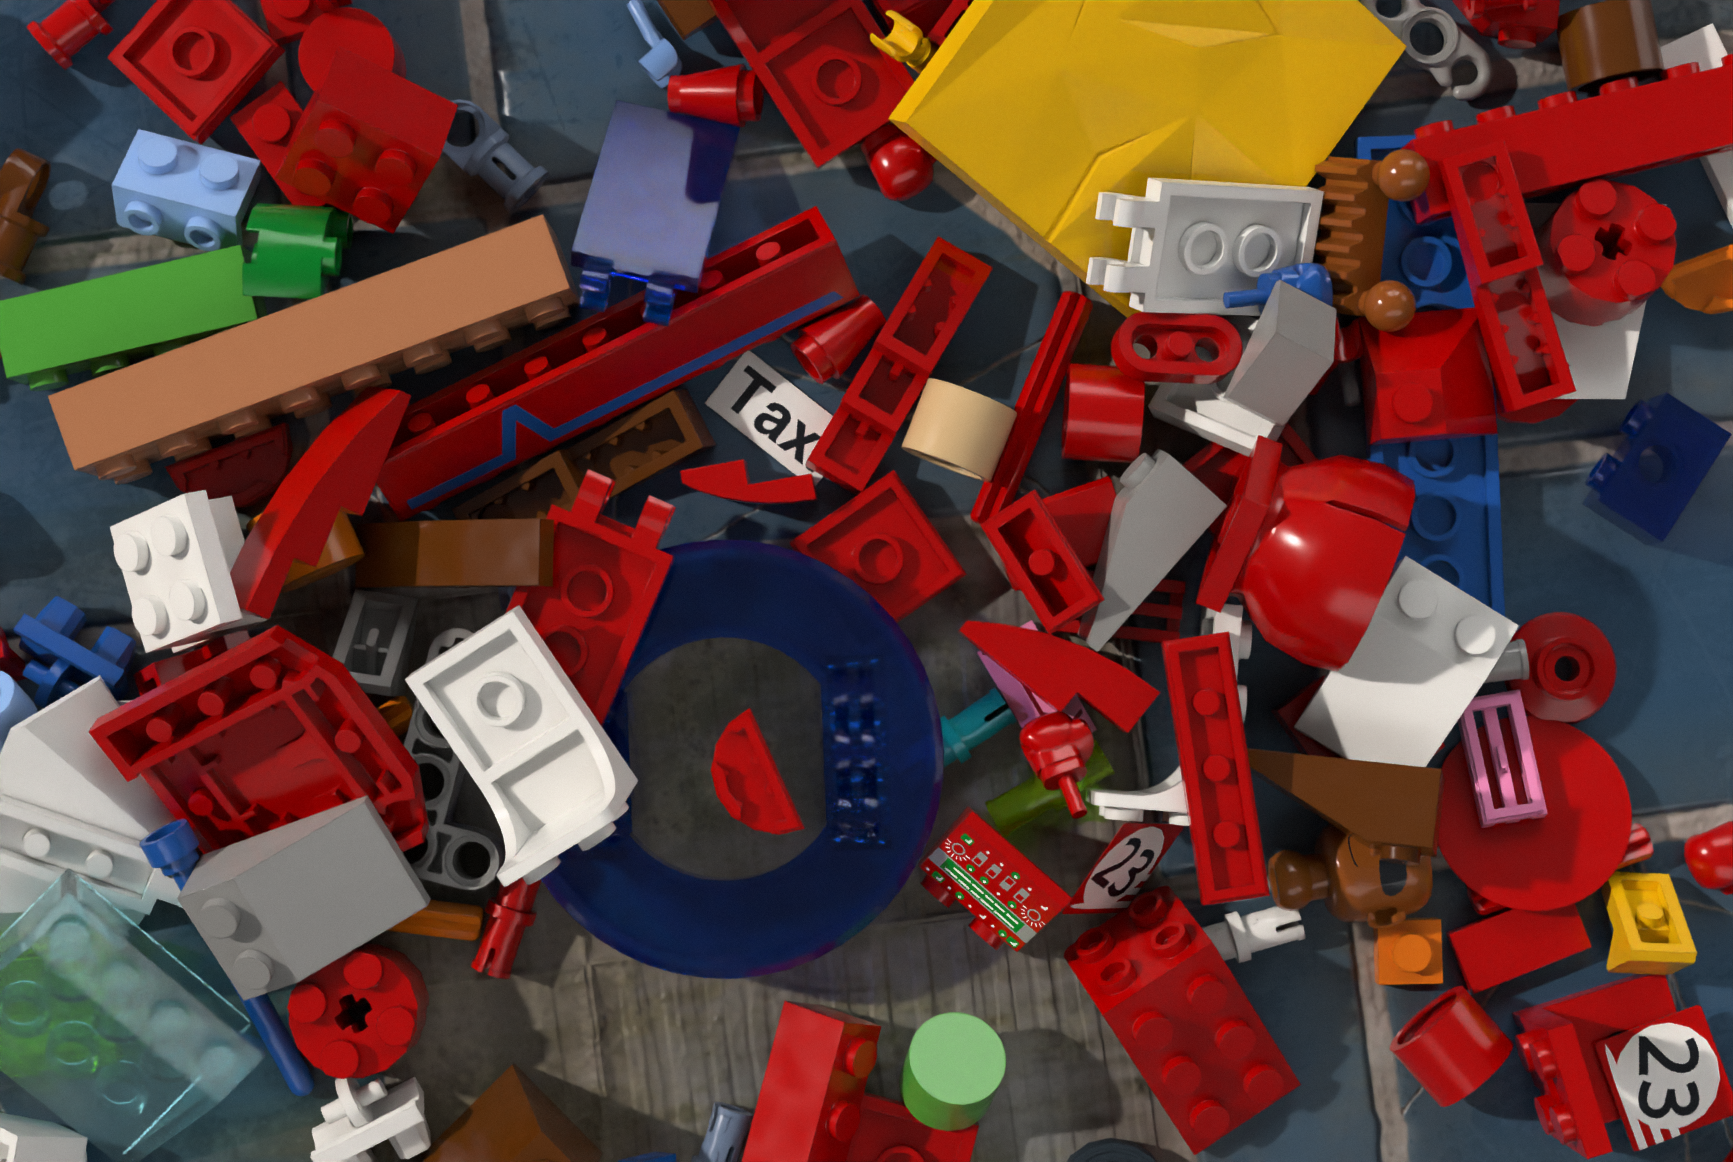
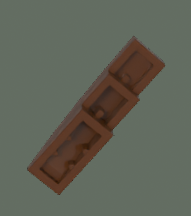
M541 518L472 519L357 524V537L365 556L356 562L355 588L553 586L554 520Z

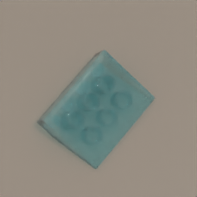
M70 868L0 936V1070L77 1132L87 1137L92 1144L115 1162H139L220 1104L265 1058L263 1040L249 1018Z

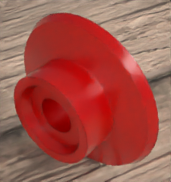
M1552 612L1529 620L1517 630L1510 642L1516 639H1523L1525 641L1529 661V679L1505 680V685L1508 691L1520 689L1525 714L1544 720L1554 719L1572 725L1588 719L1604 706L1614 688L1617 673L1616 658L1608 638L1594 623L1576 614ZM1561 657L1567 658L1572 664L1571 676L1564 681L1559 679L1555 673V664Z

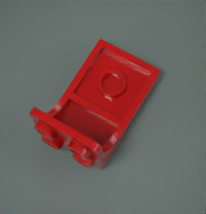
M707 0L818 170L890 123L889 116L915 82L902 62L896 61L870 41L871 33L880 39L886 37L862 0Z
M1160 886L1151 892L1141 894L1131 902L1129 907L1099 927L1085 931L1075 943L1065 950L1064 958L1097 1006L1194 1155L1301 1085L1214 943L1169 886Z

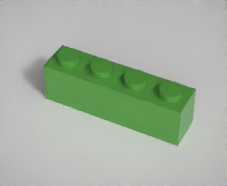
M237 245L1 300L0 352L6 378L24 385L29 384L30 391L55 389L69 384L67 376L69 374L91 369L92 376L101 377L130 366L129 360L150 355L155 357L267 316L268 313L263 296L243 295L242 265L243 263H251L252 252L242 245Z

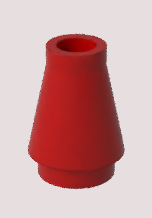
M744 63L688 75H671L667 92L668 107L671 113L688 114L743 128L747 121H760L764 104V87L755 72L747 70Z
M862 294L852 303L799 329V338L790 345V348L802 368L816 382L823 384L831 377L839 379L874 334L885 325L886 319L878 306L869 297Z

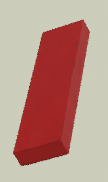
M1229 631L1162 641L1161 646L1201 904L1210 905L1270 896Z

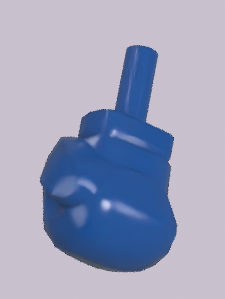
M1318 263L1295 264L1273 270L1272 273L1261 274L1258 278L1257 289L1225 292L1223 304L1225 308L1258 305L1259 312L1262 314L1276 281L1282 280L1332 307L1333 283L1330 273L1325 266Z

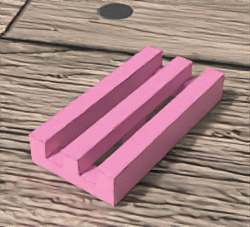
M1520 689L1474 697L1458 719V726L1481 828L1491 827L1506 822V824L1519 822L1521 819L1526 818L1537 819L1545 817L1548 813ZM1498 707H1507L1528 801L1527 804L1517 805L1496 711ZM1475 711L1482 712L1503 808L1494 809L1473 715Z

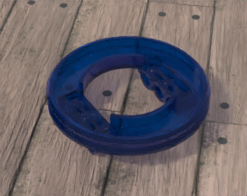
M707 540L659 549L675 556V559L602 728L630 768L632 722H630L628 690L649 666L678 648L709 639L736 638L755 641L773 647L795 659L821 684L826 825L801 852L790 860L767 871L732 878L699 875L683 870L663 860L634 835L632 807L635 797L633 789L625 801L629 809L613 821L616 830L611 835L586 851H582L578 844L558 855L561 863L549 874L541 878V880L555 900L582 927L618 952L648 966L675 974L715 979L756 977L788 970L823 956L843 945L865 929L887 908L903 888L918 864L934 826L943 784L944 745L941 719L935 694L920 658L894 618L868 592L829 565L800 552L772 544L746 540Z

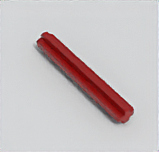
M1064 291L1061 294L1015 405L1014 411L1017 412V416L990 483L983 482L971 511V520L979 525L1013 502L1066 374L1068 364L1071 362L1093 309V301L1084 295L1073 291Z

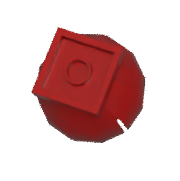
M1258 435L1212 537L1196 604L1221 613L1228 596L1237 597L1266 642L1303 664L1338 672L1349 662L1364 636L1390 579L1406 534L1386 525V523L1404 532L1408 528L1416 496L1414 480L1385 464L1344 455L1287 467L1281 463L1280 456L1283 444Z

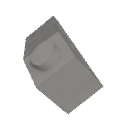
M1157 449L1151 457L1147 453L1141 454L1130 464L1120 478V483L1125 487L1115 497L1093 576V581L1105 600L1083 614L1078 635L1096 652L1105 645L1227 507L1223 501L1176 459L1160 449Z

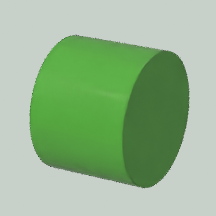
M948 1012L927 1020L914 1034L899 1077L901 1097L909 1112L923 1124L943 1131L961 1130L978 1122L988 1111L1005 1073L1006 1055L1002 1041L991 1026L970 1014Z

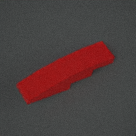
M937 237L876 338L873 348L841 399L837 411L809 455L805 464L806 467L856 496L864 491L922 393L928 378L933 374L993 269L991 266L943 238Z
M368 386L322 431L282 481L245 540L230 571L242 613L269 619L292 562L316 567L338 513L344 512L363 516L411 395L402 390Z

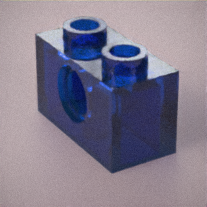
M1667 392L1650 398L1647 403L1640 399L1634 404L1619 428V431L1626 435L1613 456L1609 453L1602 455L1585 481V485L1590 487L1591 491L1582 504L1645 545L1664 542L1732 435ZM1645 449L1655 452L1663 464L1662 475L1656 483L1646 480L1639 470V458Z

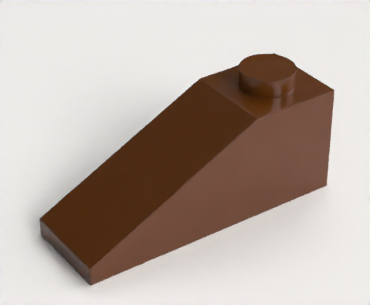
M1247 748L1250 770L1253 775L1369 849L1381 850V861L1400 865H1420L1421 856H1437L1445 783L1441 769Z

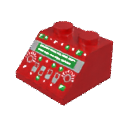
M969 806L964 809L918 862L919 867L927 873L920 884L947 908L955 900H958L976 917L968 926L996 951L1005 942L1018 952L1064 909L1072 899L1062 887Z

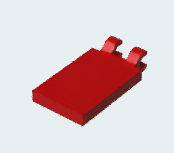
M588 469L571 511L552 504L546 519L554 520L553 586H517L505 613L520 605L593 715L603 727L675 559V556L659 550L658 546L668 529L676 507L649 495L635 529L601 515L611 497L616 481Z

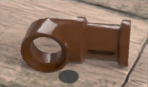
M17 148L7 158L0 171V276L23 286L27 277L22 271L38 238L46 237L50 230L49 227L35 221L31 217L48 183L51 164L37 155L22 148Z

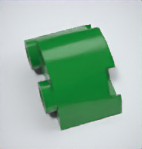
M257 203L252 208L246 228L248 232L259 233L258 242L255 243L251 263H243L242 265L243 295L313 299L323 295L329 282V276H339L342 250L350 249L352 246L354 232L353 215L343 210H337L335 207Z

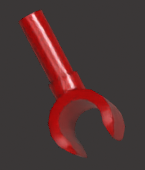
M1336 317L1334 362L1311 390L1310 395H1316L1333 369L1339 363L1352 362L1362 356L1363 345L1358 319L1352 321L1348 327L1339 329L1338 318Z

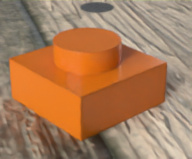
M1437 917L1405 918L1401 923L1391 927L1373 928L1375 983L1378 985L1443 984L1441 919Z

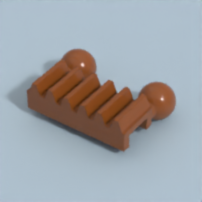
M1408 149L1393 151L1382 161L1328 156V160L1315 165L1314 171L1326 178V185L1318 188V190L1324 191L1322 200L1324 205L1323 211L1320 212L1318 225L1321 234L1320 237L1316 238L1314 253L1318 255V262L1316 263L1325 266L1330 273L1333 283L1332 307L1337 309L1336 313L1366 316L1368 322L1380 331L1395 332L1401 330L1413 319L1416 311V300L1412 291L1405 284L1395 280L1380 282L1389 198L1399 202H1407L1419 197L1426 190L1429 183V166L1419 153Z

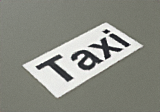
M750 350L745 352L710 395L705 404L796 476L812 473L816 486L823 476L806 467L805 464L833 416Z

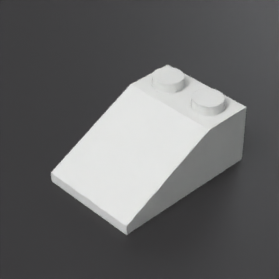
M1405 556L1394 565L1372 620L1349 662L1338 672L1331 670L1327 672L1293 728L1343 759L1426 767L1487 679L1519 625Z

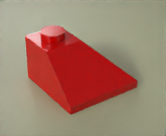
M1475 307L1415 312L1411 322L1403 329L1395 332L1380 331L1373 327L1366 317L1357 318L1363 345L1360 367L1368 446L1498 434L1493 378Z

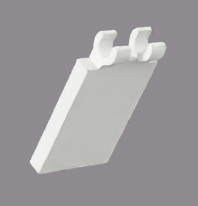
M1148 177L1145 197L1099 192L1095 219L1112 220L1115 226L1132 228L1127 261L1107 257H1089L1086 283L1090 285H1104L1103 290L1107 292H1131L1129 307L1141 312L1261 316L1258 305L1225 308L1223 304L1224 293L1257 289L1258 278L1261 274L1272 273L1273 270L1295 264L1312 263L1324 191L1303 186Z

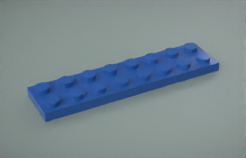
M1415 135L1357 137L1354 141V158L1382 161L1389 153L1400 150L1412 139H1416ZM1389 198L1380 282L1395 280L1405 284L1415 297V312L1475 307L1453 218L1449 217L1416 225L1410 201L1399 202ZM1493 381L1495 410H1496V421H1497L1496 388H1495L1494 381ZM1365 421L1366 460L1385 464L1414 480L1416 496L1408 528L1404 532L1386 523V525L1406 534L1395 565L1407 556L1505 617L1498 434L1368 446Z

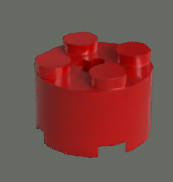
M1599 178L1584 183L1578 190L1568 195L1535 235L1544 265L1538 266L1537 269L1550 310L1568 322L1592 327L1603 325L1605 322L1620 320L1637 310L1661 287L1674 266L1677 246L1674 233L1677 228V222L1670 208L1659 204L1654 198L1636 186Z
M364 943L300 982H297L295 988L291 991L287 1006L289 1026L297 1048L314 1067L321 1069L328 1076L339 1079L365 1078L387 1070L418 1043L426 1023L429 993L422 973L404 953L397 950L393 951L380 944ZM351 994L356 1002L365 998L370 1003L372 1010L364 1016L367 1024H363L361 1018L355 1021L350 1016L348 1009L352 1005Z

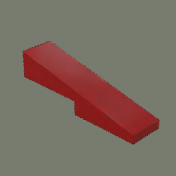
M1499 140L1439 160L1501 412L1507 413L1575 392L1576 388L1537 269L1538 266L1544 265L1505 140Z

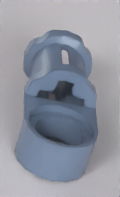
M457 99L451 101L458 105L456 114L468 113L476 117L480 128L479 135L475 142L462 148L454 147L446 140L442 151L470 177L478 175L505 200L503 208L509 214H513L538 191L548 177L549 172L543 166L535 168L508 143L510 135L479 106L467 100ZM497 163H502L516 176V179L511 180L496 166Z

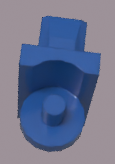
M55 596L35 619L24 613L14 628V632L21 636L19 648L51 666L49 669L32 659L23 671V676L40 685L36 692L34 703L42 708L49 706L81 687L72 682V679L84 685L99 675L104 680L115 700L122 701L129 691L126 674L130 670L138 651L136 641L114 627L107 626L91 650L79 645L73 640L87 621L86 615L77 606L59 596Z

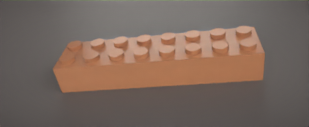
M542 214L51 394L48 398L74 470L98 476L99 480L114 478L115 484L120 485L150 475L153 472L151 463L170 456H174L176 462L212 450L210 442L234 433L235 439L239 440L271 428V419L294 411L295 417L299 419L323 412L333 406L330 400L331 397L354 389L355 395L358 397L368 386L387 388L392 385L390 375L414 367L417 375L435 371L452 363L450 353L473 345L476 353L495 349L510 342L512 338L509 332L532 323L536 331L560 325L572 318L569 310L581 306L582 303L557 235Z

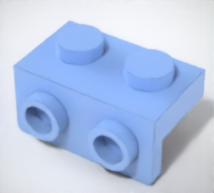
M138 129L112 183L116 221L118 225L129 228L138 234L146 236L156 235L188 243L204 251H215L243 245L241 223L262 177L261 161Z

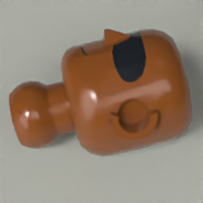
M1329 823L1321 830L1316 839L1315 853L1302 855L1295 850H1282L1269 859L1268 873L1274 902L1277 907L1283 910L1298 911L1303 909L1310 901L1323 899L1328 912L1338 920L1347 923L1368 921V925L1372 928H1387L1404 921L1406 915L1417 912L1430 899L1433 888L1430 856H1421L1420 865H1400L1381 861V850L1369 849Z

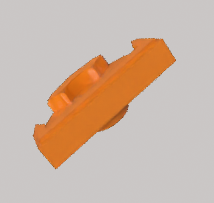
M1733 243L1674 264L1661 285L1665 294L1684 307L1702 311L1703 313L1717 314L1733 311Z

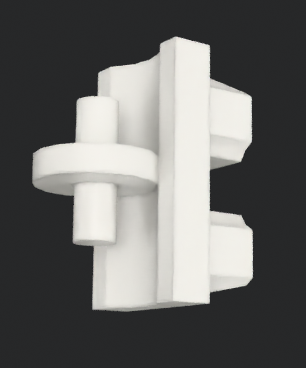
M413 1077L386 1091L383 1082L379 1078L360 1087L355 1078H337L335 1080V1087L339 1098L321 1107V1112L326 1122L312 1128L316 1150L311 1152V1159L313 1162H378L370 1148L386 1139H389L400 1159H410L427 1150L431 1146V1135L424 1115V1091L417 1079Z

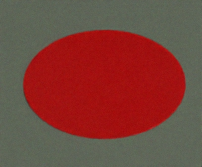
M1526 716L1548 814L1543 818L1521 819L1519 822L1508 824L1503 822L1491 827L1481 828L1461 740L1450 752L1440 768L1445 783L1438 847L1458 878L1482 897L1499 905L1517 910L1547 911L1566 907L1583 900L1603 886L1619 866L1629 843L1632 810L1629 792L1619 768L1611 756L1593 738L1581 730L1558 720H1544L1535 716ZM1509 718L1500 719L1499 724L1517 805L1527 804L1528 801ZM1485 726L1477 729L1493 806L1494 809L1503 808Z

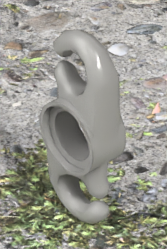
M1377 0L1360 1L1362 5L1407 46L1400 56L1402 61L1414 69L1427 70L1433 74L1440 86L1448 87L1453 83L1452 69L1458 61L1468 60L1476 65L1478 71L1476 80L1469 85H1459L1453 89V96L1456 100L1472 101L1483 96L1491 87L1494 72L1489 54L1457 26L1453 18L1445 11L1435 7H1426L1419 0H1401L1402 7L1399 14L1395 17L1387 18L1377 12ZM1422 22L1436 25L1444 37L1442 50L1430 56L1418 53L1410 42V31L1414 25Z

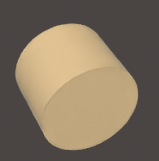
M928 378L901 448L937 466L990 483L1017 412L977 392L942 380Z

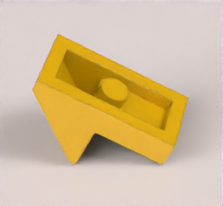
M1614 872L1603 884L1601 890L1614 930L1606 965L1608 972L1669 975L1694 964L1697 951L1670 875L1661 873Z

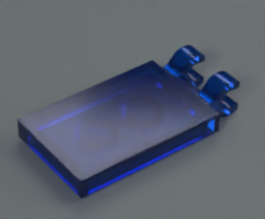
M616 100L571 249V266L583 268L579 288L583 289L579 307L605 312L614 277L620 276L647 282L644 302L647 304L643 321L669 326L678 289L698 293L737 150L740 127Z

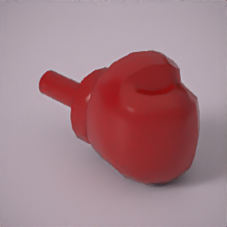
M894 123L877 130L861 144L860 149L865 155V160L885 198L891 201H904L919 194L932 183L933 165L937 159Z
M1063 711L1048 713L1025 724L1019 735L1021 748L1037 778L1042 781L1046 790L1061 789L1073 819L1085 816L1088 811L1076 783L1086 776L1087 769L1085 764L1093 752L1094 740L1090 726L1084 719H1072Z
M1728 821L1707 832L1689 837L1684 846L1685 861L1696 882L1702 888L1719 890L1725 895L1733 893V821Z

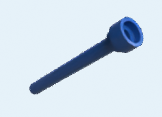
M179 819L158 828L147 835L139 844L151 867L160 868L164 876L172 875L180 891H182L194 870L195 862L200 857L195 849L199 845V841L187 819ZM234 987L291 1092L297 1096H306L311 1093L315 1084L314 1078L268 994L265 993L243 1001Z

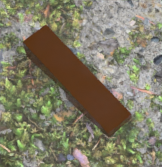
M688 389L673 390L570 448L558 450L458 505L452 511L457 520L546 519L552 504L571 511L588 469L616 481L609 499L611 500L716 446V443Z

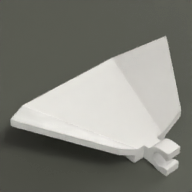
M100 675L11 727L0 752V955L136 928L146 914L150 915L156 899L183 908L177 899L181 891L172 875L164 876L160 868H152L139 845L147 835L170 822L176 821V818L141 774L127 782L88 732L97 718L120 707Z

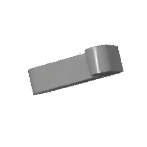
M452 628L443 631L434 639L425 664L477 631L462 628ZM416 698L404 746L419 767L424 763H431L442 771L445 780L444 788L439 796L435 799L424 797L430 828L426 835L428 850L420 861L406 859L418 878L465 890H476L485 887L498 878L496 874L505 861V845L496 834L486 829L453 821L466 768L445 737L434 731L429 714L418 698ZM467 842H478L489 852L491 858L490 867L487 873L481 877L472 876L461 867L459 861L460 851Z

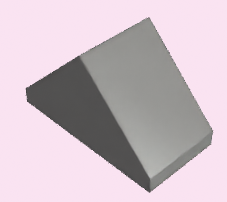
M1282 280L1276 281L1223 398L1279 427L1284 426L1334 362L1337 309Z
M355 589L333 658L344 664L365 693L405 696L407 685L405 679L408 677L418 611V598Z

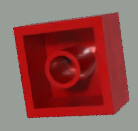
M339 46L296 124L275 178L299 189L305 194L314 196L346 211L366 223L373 224L394 234L441 156L458 105Z

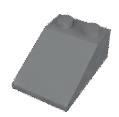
M367 795L202 855L177 899L243 1001L300 982L427 907L431 898Z

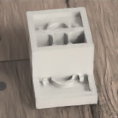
M206 490L184 493L110 527L114 540V556L124 575L132 603L133 622L136 629L140 632L146 653L172 648L173 653L191 650L213 642L223 635L267 621L265 618L240 611L230 576V571L245 542L232 496L209 500Z

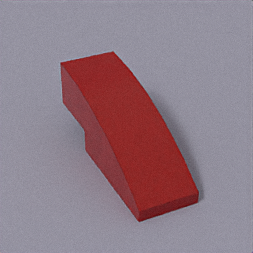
M969 620L965 621L957 631L1056 712H1062L1076 694L1121 732L1128 733L1161 693L1116 662L1089 648L1051 634L1049 635L1048 633L1008 624Z

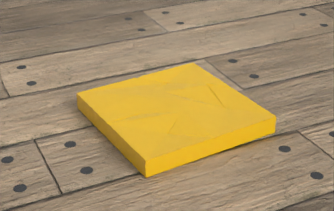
M974 0L888 119L1086 283L1089 257H1107L1127 261L1132 228L1115 226L1112 220L1095 219L1099 192L1145 197L1148 177L1306 187L1316 174L1314 172L1315 165L1326 160L1407 46L1358 0ZM1087 284L1125 317L1128 318L1135 313L1141 312L1129 307L1131 292H1107L1103 290L1104 285Z

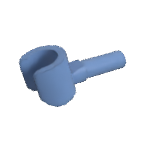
M631 0L627 4V8L645 42L651 47V50L638 63L658 87L664 88L668 85L671 75H679L683 68L682 62L674 47L657 31L642 0Z

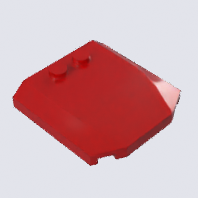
M279 625L262 632L97 718L88 731L127 782L141 774L176 820H188L199 841L198 848L203 854L367 795L402 852L423 843L430 829L419 765L342 662Z

